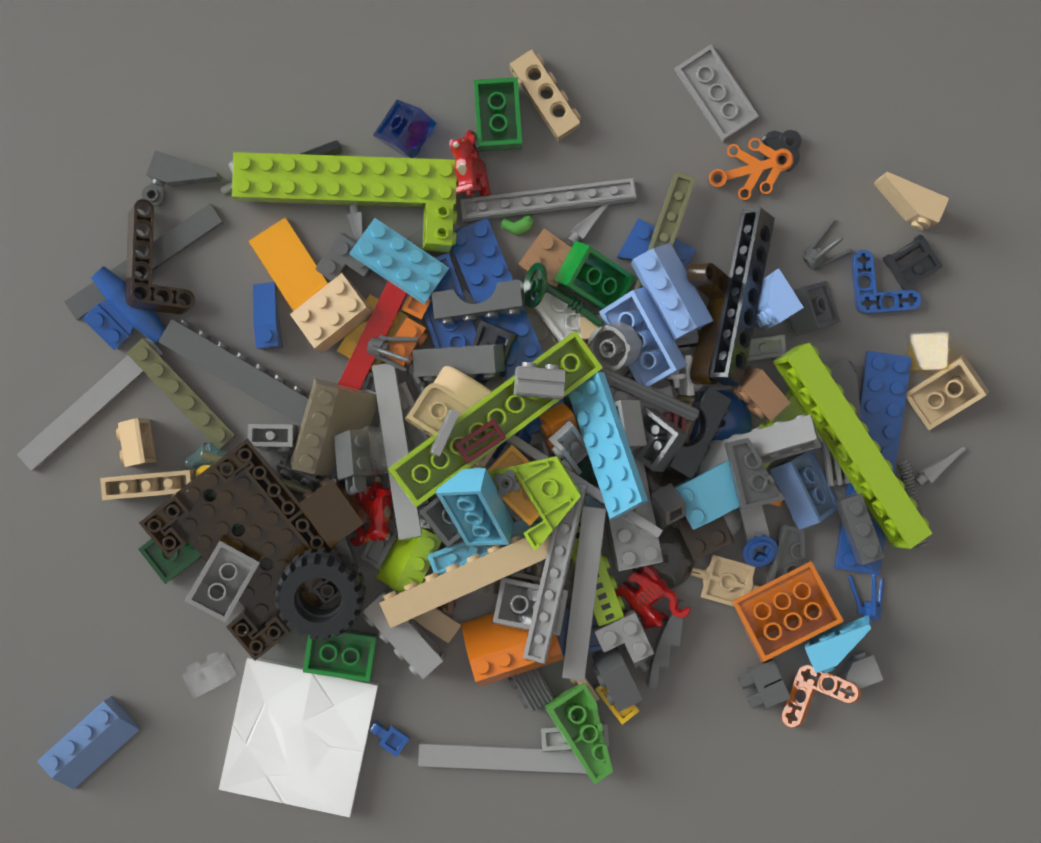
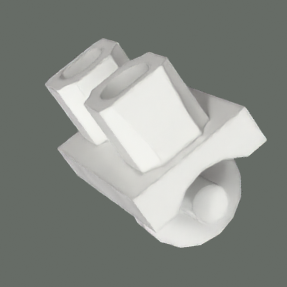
M682 355L688 366L667 377L666 380L673 379V388H678L679 395H695L694 392L699 391L703 385H695L690 379V369L694 357Z

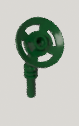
M534 263L530 267L524 280L525 302L528 307L534 308L538 306L544 294L549 293L568 304V308L572 307V311L576 310V314L580 313L598 328L603 325L604 321L586 308L585 303H581L579 299L577 300L576 296L572 297L549 284L547 281V271L542 263Z

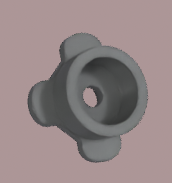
M507 470L505 474L494 476L493 481L498 485L499 495L506 496L509 492H517L520 489V484L513 470Z

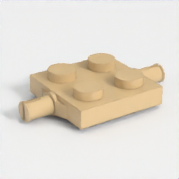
M714 554L711 555L709 565L705 570L692 567L691 570L698 573H690V576L703 579L700 597L733 607V600L760 587L753 584L755 567Z

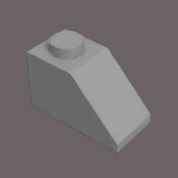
M865 651L854 653L853 658L847 660L840 676L845 680L855 683L860 689L883 680L874 655ZM840 687L838 691L849 694L852 693V687L850 689Z

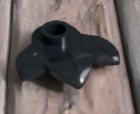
M787 130L783 133L779 131L767 133L762 138L763 143L775 151L779 149L789 150L793 155V164L786 171L793 170L800 159L798 151L802 141L800 134L794 130ZM788 137L794 138L795 142L793 145H787L786 139ZM779 156L778 162L785 164L786 158Z

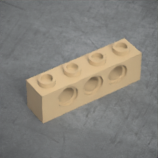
M531 49L510 63V71L514 77H518L519 85L557 142L580 128L579 120H581V117L575 108L571 109L568 105L569 99L563 90L559 91L556 87L557 81L551 72L547 73L543 67L545 63L539 54L535 55ZM535 72L540 75V79L533 81L528 76ZM543 91H550L553 96L549 99H544L540 94ZM555 109H562L565 114L562 117H556L553 115V111Z
M196 469L100 478L102 500L175 494L195 478Z

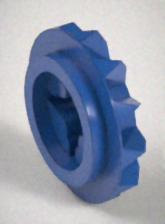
M765 534L760 537L755 535L754 539L751 541L747 540V545L742 547L744 560L753 567L768 565L775 559L778 552V546L774 539L767 537ZM756 547H758V548H760V549L763 548V551H764L765 553L759 552V551L756 552L755 548H756Z

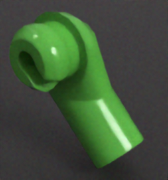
M528 215L517 222L504 218L500 228L515 235H521L531 230L534 220Z

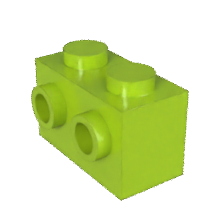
M426 202L424 207L422 250L449 253L452 245L456 244V232H453V224H456L457 211H453L454 203Z

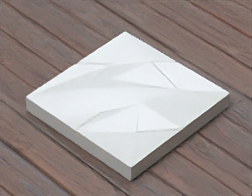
M249 656L246 660L219 790L350 817L379 683L304 673L301 666L258 658L254 661Z

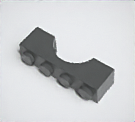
M520 279L497 283L491 297L478 304L462 301L454 289L432 293L434 319L442 325H452L457 320L473 322L477 320V317L484 316L486 319H494L499 317L498 314L505 313L508 316L521 314L520 311L526 310L524 285Z

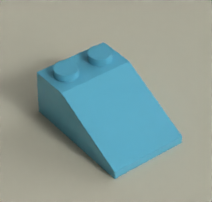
M728 460L674 487L686 502V518L693 530L739 507Z
M870 615L826 630L806 640L805 650L815 673L822 672V674H825L835 669L834 667L871 630Z

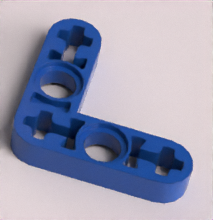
M860 250L853 255L851 263L854 298L858 312L862 314L910 311L919 307L921 296L915 290L877 293L873 255L868 250ZM861 255L868 260V262L864 263V270L869 269V272L858 273V270H862V263L857 261ZM861 276L869 278L870 285L868 288H863L859 285ZM909 295L915 299L911 306L909 302L899 304V299L908 298ZM885 296L892 297L894 305L891 308H886L883 305V298ZM867 298V302L877 300V305H871L866 310V307L862 306L861 302Z

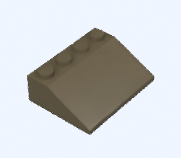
M314 378L290 462L292 469L315 475L332 476L336 464L334 436L348 430L368 431L369 433L378 403L376 394Z

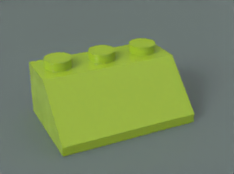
M421 527L422 537L401 541L397 537L376 578L398 592L404 591L403 586L414 581L417 582V585L422 583L431 566L427 555L438 551L442 543L433 531Z

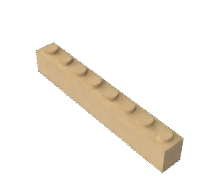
M519 534L510 539L509 545L503 547L494 545L488 548V553L480 556L479 553L466 558L467 563L459 566L458 562L445 568L447 571L438 575L437 572H434L424 577L425 582L417 585V582L414 581L403 586L405 590L398 594L394 590L383 595L384 600L380 601L379 604L390 628L546 559L551 534L535 551L526 537L522 538Z

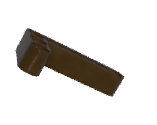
M137 200L128 214L126 303L134 309L178 315L185 314L195 304V296L190 290L152 284L154 206L149 200ZM137 209L142 210L145 215H141ZM137 230H141L145 236L139 235ZM136 250L141 251L144 257L137 255ZM135 271L140 272L143 275V278L138 277L135 274ZM134 292L141 294L142 299H138ZM156 295L161 296L164 302H160ZM179 298L183 299L186 305H182L179 302Z
M713 263L691 264L687 269L688 281L709 298L707 310L713 322L701 328L690 369V379L695 385L716 384L717 381L710 378L709 374L729 276Z

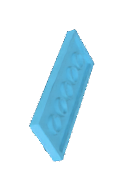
M597 372L568 395L609 518L616 519L644 504L648 499L605 373Z

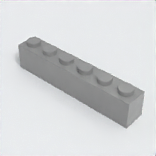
M799 415L794 420L787 422L779 421L770 427L755 428L746 434H734L729 439L722 441H711L709 444L710 450L702 458L698 474L728 460L724 443L749 438L762 459V464L820 448L822 446L816 423L811 415Z

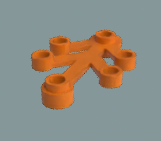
M752 138L748 142V148L753 152L759 151L770 158L760 161L742 151L738 145L731 144L727 148V155L731 158L736 157L748 165L725 172L721 169L713 170L709 175V182L714 187H721L726 183V180L751 174L744 187L738 191L739 199L748 200L763 170L772 168L766 181L759 185V191L762 194H769L773 190V184L779 173L788 170L792 166V153L787 149L775 151L764 145L760 139ZM752 141H757L759 143V147L757 149H753L751 147ZM731 147L737 148L738 152L736 155L730 154L729 149ZM779 156L786 158L785 164L778 162ZM716 174H719L722 177V180L719 183H716L713 180V177ZM765 183L770 186L768 192L762 190V185ZM743 189L747 190L749 193L748 197L743 198L740 195Z

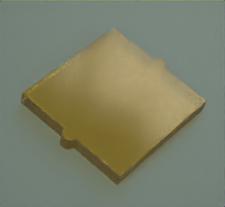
M950 333L911 334L910 350L908 351V354L912 357L910 371L948 369L949 353H951L949 349Z

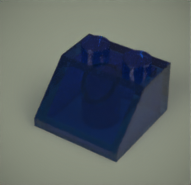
M397 99L373 136L399 154L408 158H414L420 152L426 139L432 134L437 123L421 108Z

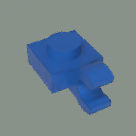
M377 720L370 727V731L381 738L378 745L395 757L398 756L410 739L408 735L395 726L391 725L389 729H386Z

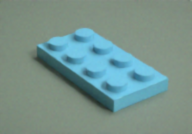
M376 218L373 219L349 254L422 304L427 302L449 269V267Z

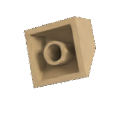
M135 418L118 423L116 436L118 441H121L120 460L124 463V466L132 467L157 463L150 419Z

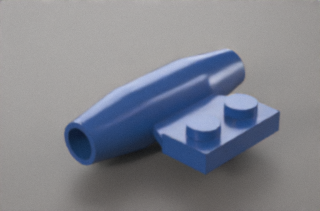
M105 266L91 277L107 301L99 302L82 319L113 350H116L132 335L133 328L137 329L154 343L161 338L166 327L154 311L131 308L126 303V282ZM134 292V295L138 299H142V297L137 292Z

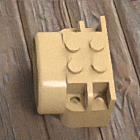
M444 366L434 383L428 385L422 391L404 421L431 437L440 430L449 410L460 412L459 415H461L492 391L463 372L451 366ZM496 448L474 465L485 467Z

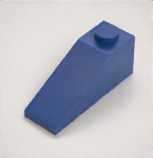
M276 283L253 284L256 348L260 350L283 348Z

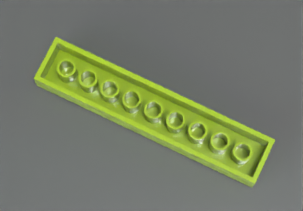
M233 152L232 197L236 202L357 204L359 206L424 208L427 201L454 203L453 209H456L457 175L455 172V160Z
M577 331L570 333L531 362L536 363V368H545L546 364L559 365V370H565L564 397L603 368ZM514 375L458 416L439 457L430 454L438 434L436 432L390 466L387 471L413 506L417 507L435 494L440 486L463 469L470 468L557 403L559 399L514 396ZM494 418L506 439L466 464L454 444ZM491 425L461 445L462 448L465 449L492 431L494 427ZM498 433L467 452L468 457L499 437Z
M810 342L793 347L772 361L806 415H811L814 419L819 435L856 492L862 494L868 511L890 545L896 548L912 549L930 536L932 532L929 529V522L924 516L920 515L916 509V502L904 490V483L895 476L891 463L884 459L880 453V446L871 439L867 426L857 417L855 407L846 400L842 387L835 383L831 377L832 372L830 368L820 360L817 348L811 345Z

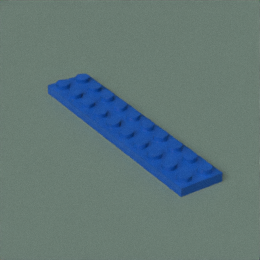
M488 218L454 231L456 232V244L452 245V249L475 304L490 298L496 289L497 283L513 280ZM526 310L520 311L521 314L508 316L505 313L498 314L499 317L494 319H486L485 316L480 317L481 320L519 334L517 341L513 343L505 367L507 370L505 374L506 381L515 375L516 367L522 366V362H533L543 354ZM501 336L499 344L504 345L506 338ZM563 399L559 400L557 403H555V404H554L553 406H551L550 408L554 407L555 405L559 404L560 402H563ZM539 416L525 426L529 436L541 431L540 425L542 423Z
M866 351L859 396L861 421L867 426L871 439L880 446V453L884 459L891 463L892 471L895 474L912 357ZM851 483L846 484L845 496L857 493ZM868 511L883 552L885 535ZM841 521L834 568L880 575L882 559L865 565L856 563Z

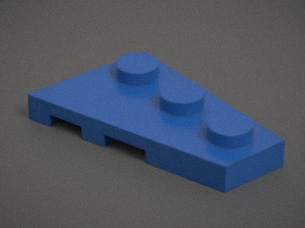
M638 218L617 258L633 260L647 252L655 227ZM675 238L673 248L686 269L696 249Z

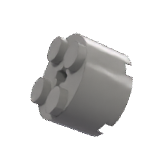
M616 322L594 330L588 339V346L602 367L614 371L631 365L637 359L642 347V341L631 326L623 322Z

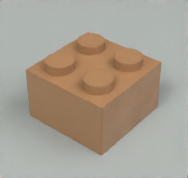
M544 228L519 262L518 268L527 274L534 263H542L547 271V281L558 288L560 284L554 281V278L572 247Z
M748 366L745 370L743 386H732L734 388L732 393L740 401L743 399L748 404L746 409L754 417L757 415L761 420L764 418L772 421L791 403L762 369Z

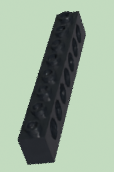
M761 207L742 209L709 374L710 378L724 386H743L775 218Z

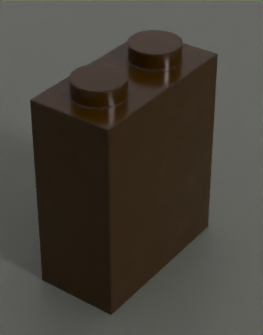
M331 476L325 478L319 483L321 487L315 491L312 488L302 495L304 500L298 504L329 548L371 519L355 495L347 493L345 481L338 480L337 476L333 479Z

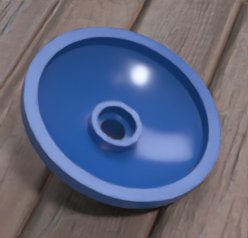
M716 390L730 398L731 402L729 404V412L722 418L725 422L724 426L720 427L718 434L711 441H722L729 439L734 434L751 432V414L746 409L747 405L744 401H740L731 392ZM697 419L695 420V423H694V426H693V429H692V432H691V435H690V438H689L690 441L693 440V438L695 437V435H696V433H697V429H698V420H697Z

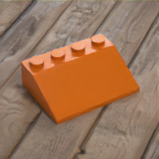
M812 561L732 601L761 662H765L844 622Z
M495 612L460 623L473 676L479 687L564 659L556 635L552 636L545 664L523 658L529 631L492 624Z

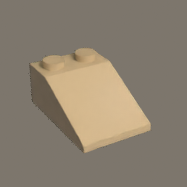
M890 172L883 174L874 183L900 216L910 223L912 228L919 231L927 230L939 223L949 200L946 196Z
M962 355L907 391L906 398L927 429L931 430L987 396L989 390L965 355Z

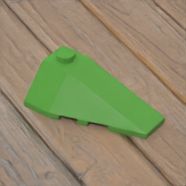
M585 683L561 692L555 696L554 700L543 705L593 784L595 785L610 775L613 769L603 735L602 723H600L597 702Z

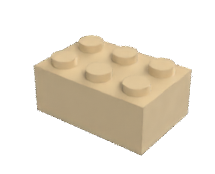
M341 273L290 315L314 349L325 353L372 315L373 309L351 279Z

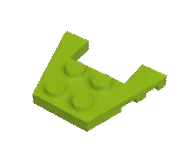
M559 456L488 472L493 481L495 475H502L507 470H513L516 478L543 519L542 522L523 533L534 551L543 544L582 497L580 490ZM494 483L495 487L499 491L498 485Z

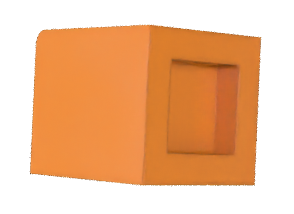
M409 295L402 307V311L423 322L425 319L424 315L432 300L428 299L425 304H422Z

